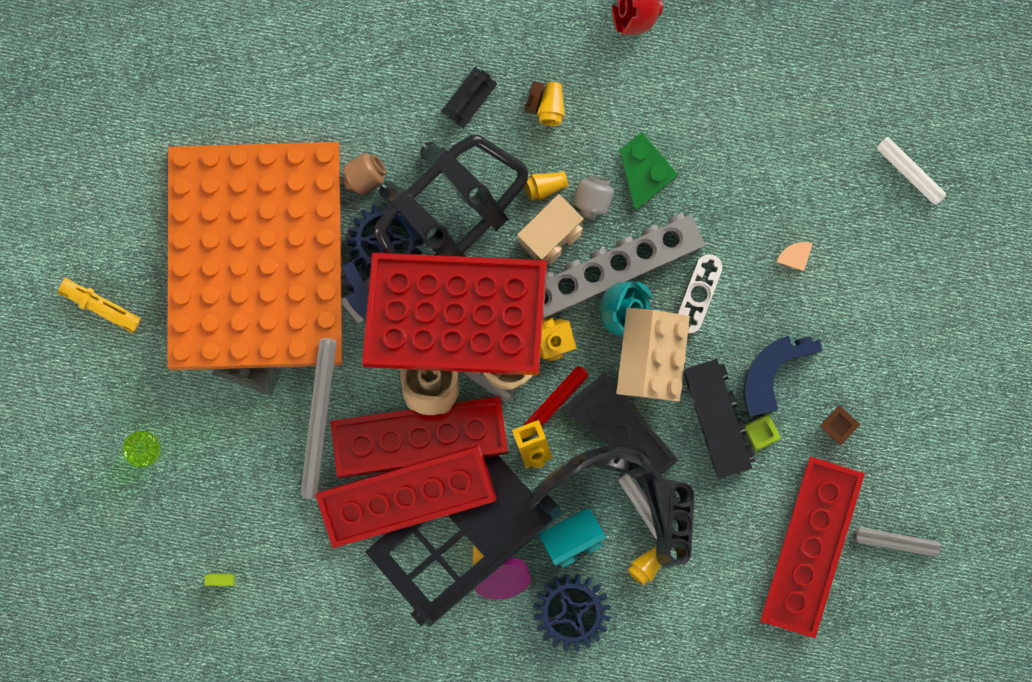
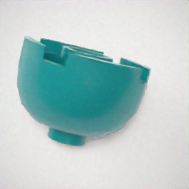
M628 281L618 282L608 288L602 295L599 305V315L605 329L613 335L623 338L627 308L654 310V308H650L649 299H653L648 287L641 282Z

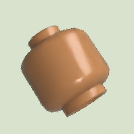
M362 153L344 166L345 177L342 180L345 187L351 193L355 191L365 196L384 183L386 169L376 155L373 154L371 156L367 153Z

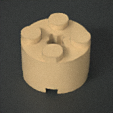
M401 369L402 393L408 408L424 415L445 414L451 410L460 390L458 372Z

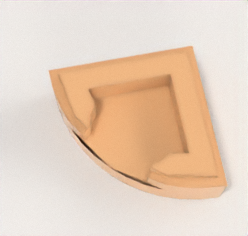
M800 242L790 245L779 255L776 263L804 271L813 243Z

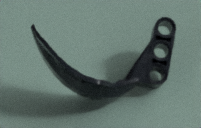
M604 446L580 453L565 461L550 473L545 480L534 488L529 498L527 510L533 509L550 491L583 468L624 471L631 478H638L644 482L657 536L656 558L659 564L666 568H672L687 563L691 558L694 491L692 487L685 482L662 478L650 461L634 449L621 446ZM674 490L679 494V503L674 498ZM673 519L678 523V531L672 526ZM672 547L677 553L676 560L671 556L670 551Z

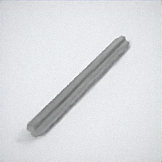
M329 337L321 338L318 347L300 491L301 496L306 499L316 498L315 494L318 492L337 345L336 340Z

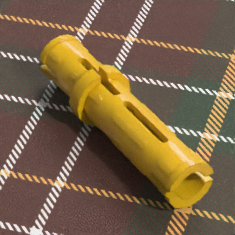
M66 277L58 289L57 293L79 304V308L93 311L134 334L141 322V317L95 294V290L91 288L86 289Z

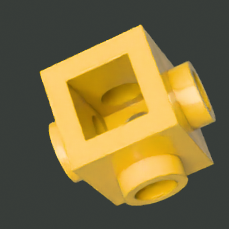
M553 318L543 319L541 358L547 361L558 360L563 357V353L576 349L569 321L561 318L553 320Z

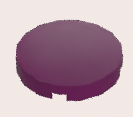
M511 557L477 586L475 590L480 596L493 600L516 596L523 592L530 584L531 575L528 566L522 560Z

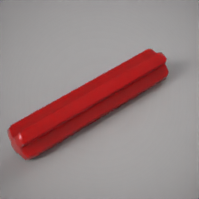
M577 366L523 426L539 420L542 427L588 378V372L581 366Z

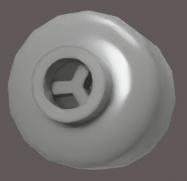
M588 175V178L579 181L573 203L577 208L581 209L580 215L596 219L597 215L608 213L614 195V189L609 185V180L596 175Z

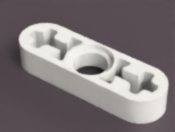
M704 255L698 260L678 314L688 316L691 308H685L686 302L693 307L703 308L701 313L697 310L695 311L693 320L697 324L696 326L691 325L689 327L688 334L695 333L701 327L722 272V263L714 255ZM709 260L714 262L713 267L717 269L716 273L711 272L708 276L707 281L713 282L711 287L703 281H695L696 276L701 279L703 278L705 269L701 267V264H707ZM701 286L706 290L707 298L704 302L698 303L691 298V290L694 287Z

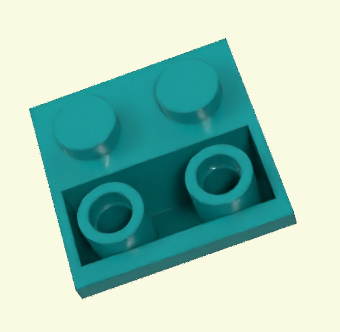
M589 507L538 534L554 565L560 563L562 568L577 561L576 554L586 550L587 554H590L603 547L601 541L606 539Z

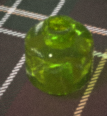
M144 430L129 434L122 446L125 460L138 468L154 465L162 453V445L159 438L153 433Z

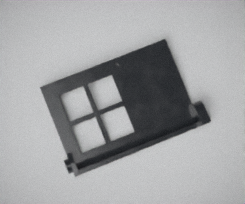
M499 456L484 458L497 500L448 515L460 530L437 550L418 530L425 523L423 522L388 532L365 551L414 609L410 615L421 627L426 623L430 628L563 513L548 494L533 509L527 510L532 492ZM414 533L431 555L407 575L389 553ZM465 535L484 557L459 577L441 555ZM437 560L455 582L430 602L412 580Z

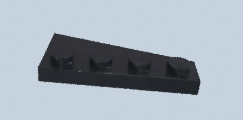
M605 372L561 408L562 411L610 446L626 447L643 454L659 475H662L678 461L676 456L624 395L617 394V386Z

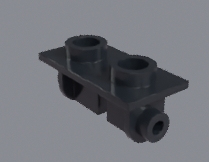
M474 67L441 112L464 129L498 83L492 80L491 76L484 70L480 71Z

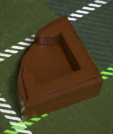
M537 81L532 83L525 105V112L535 115L544 89L543 83Z

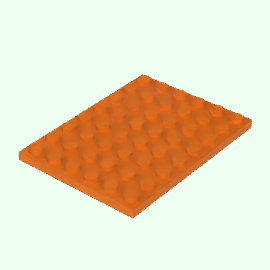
M339 142L168 147V370L316 366L319 341L321 338L326 337L336 340L337 343L334 366L343 365Z

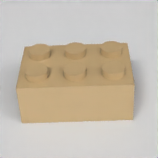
M558 194L517 234V243L534 260H547V264L550 266L561 256L562 246L566 243L571 246L582 235L584 219Z
M626 309L617 394L680 402L690 316L649 309Z

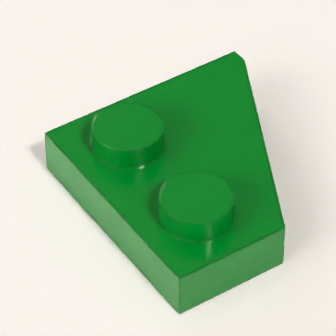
M643 132L639 133L620 149L632 205L635 211L678 177L676 171Z

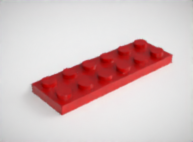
M500 396L457 402L445 414L424 415L408 409L330 421L338 479L387 472L476 445H480L484 458L509 454Z
M480 445L322 490L315 494L332 548L475 508L497 500Z
M809 456L760 622L816 639L865 473Z

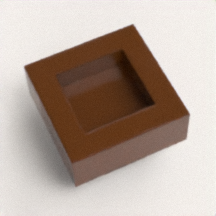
M840 405L819 425L839 446L860 426Z

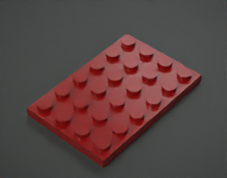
M372 253L362 359L363 367L539 375L547 260Z

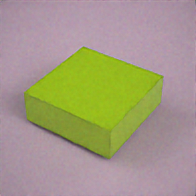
M768 413L744 425L746 435L755 452L781 439Z
M208 573L205 575L204 586L236 585L235 574Z

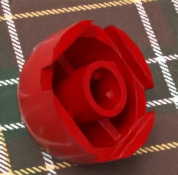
M618 0V7L612 5L615 30L618 33H622L621 35H640L649 31L655 25L658 16L662 14V1Z

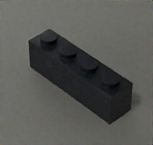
M715 359L684 369L685 380L717 479L752 469L751 463L755 462L751 446H745L742 435L746 434L742 419H736L733 408L737 407V402L733 391H727L725 380H729L724 363L719 364L718 360Z

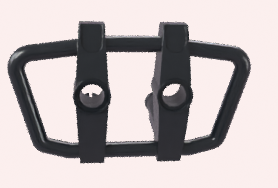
M476 134L470 135L454 144L449 150L444 147H437L433 142H426L425 145L428 148L426 149L422 146L420 154L432 166L406 191L402 187H397L391 181L384 182L387 186L386 188L382 185L380 186L379 194L391 204L375 227V236L384 253L397 254L386 231L399 213L415 231L416 236L439 256L466 257L464 252L490 227L498 231L500 227L509 221L504 211L526 185L529 178L528 168L516 157ZM476 146L515 170L517 178L496 202L490 194L488 187L477 180L456 159L460 154ZM440 173L454 188L458 197L483 218L457 244L448 234L446 227L433 218L414 199ZM474 188H478L476 195L469 198L470 192ZM436 228L435 234L427 238L428 232Z

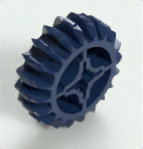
M387 203L383 204L381 212H378L376 205H372V215H369L366 210H362L361 215L364 221L355 217L353 223L358 228L349 227L348 233L354 237L346 239V244L355 246L348 250V255H358L353 260L355 266L364 263L361 268L362 274L367 273L369 268L371 269L372 259L366 255L362 246H368V249L384 253L380 244L377 243L378 240L375 234L368 235V237L362 236L368 227L380 220L388 208ZM402 215L395 216L392 222L399 225L408 236V238H402V235L392 233L390 226L388 227L386 232L390 240L393 241L392 244L395 250L408 247L405 254L422 255V251L416 247L422 246L424 243L419 238H415L417 237L415 231Z
M566 573L564 574L565 583L560 584L558 577H554L553 581L556 587L552 589L548 583L544 584V588L549 592L547 596L538 592L537 597L544 600L543 604L534 603L533 607L541 609L542 614H536L533 618L534 620L543 619L544 623L536 627L537 631L547 628L548 632L543 636V639L547 641L553 635L555 637L552 643L553 647L556 648L561 640L564 641V651H568L569 643H574L575 651H579L580 641H584L585 646L589 648L591 644L587 638L592 636L595 641L598 642L600 640V637L595 633L597 629L606 632L607 628L601 625L600 622L601 620L610 621V616L602 615V611L609 610L611 607L609 604L601 605L600 601L605 600L607 594L596 595V592L601 588L599 584H596L592 589L588 587L592 581L590 577H587L584 584H581L580 574L575 575V582H570V576ZM576 588L583 590L591 598L579 603L574 602L570 599L566 589ZM558 593L563 604L562 610L548 619L549 603ZM565 598L569 604H573V607L577 605L580 608L586 605L576 613L579 626L576 625L574 620H570L571 617L569 619L565 617L558 619L567 612ZM595 606V620L586 631L581 617L585 611ZM569 622L575 627L578 635H563L556 631L553 626Z

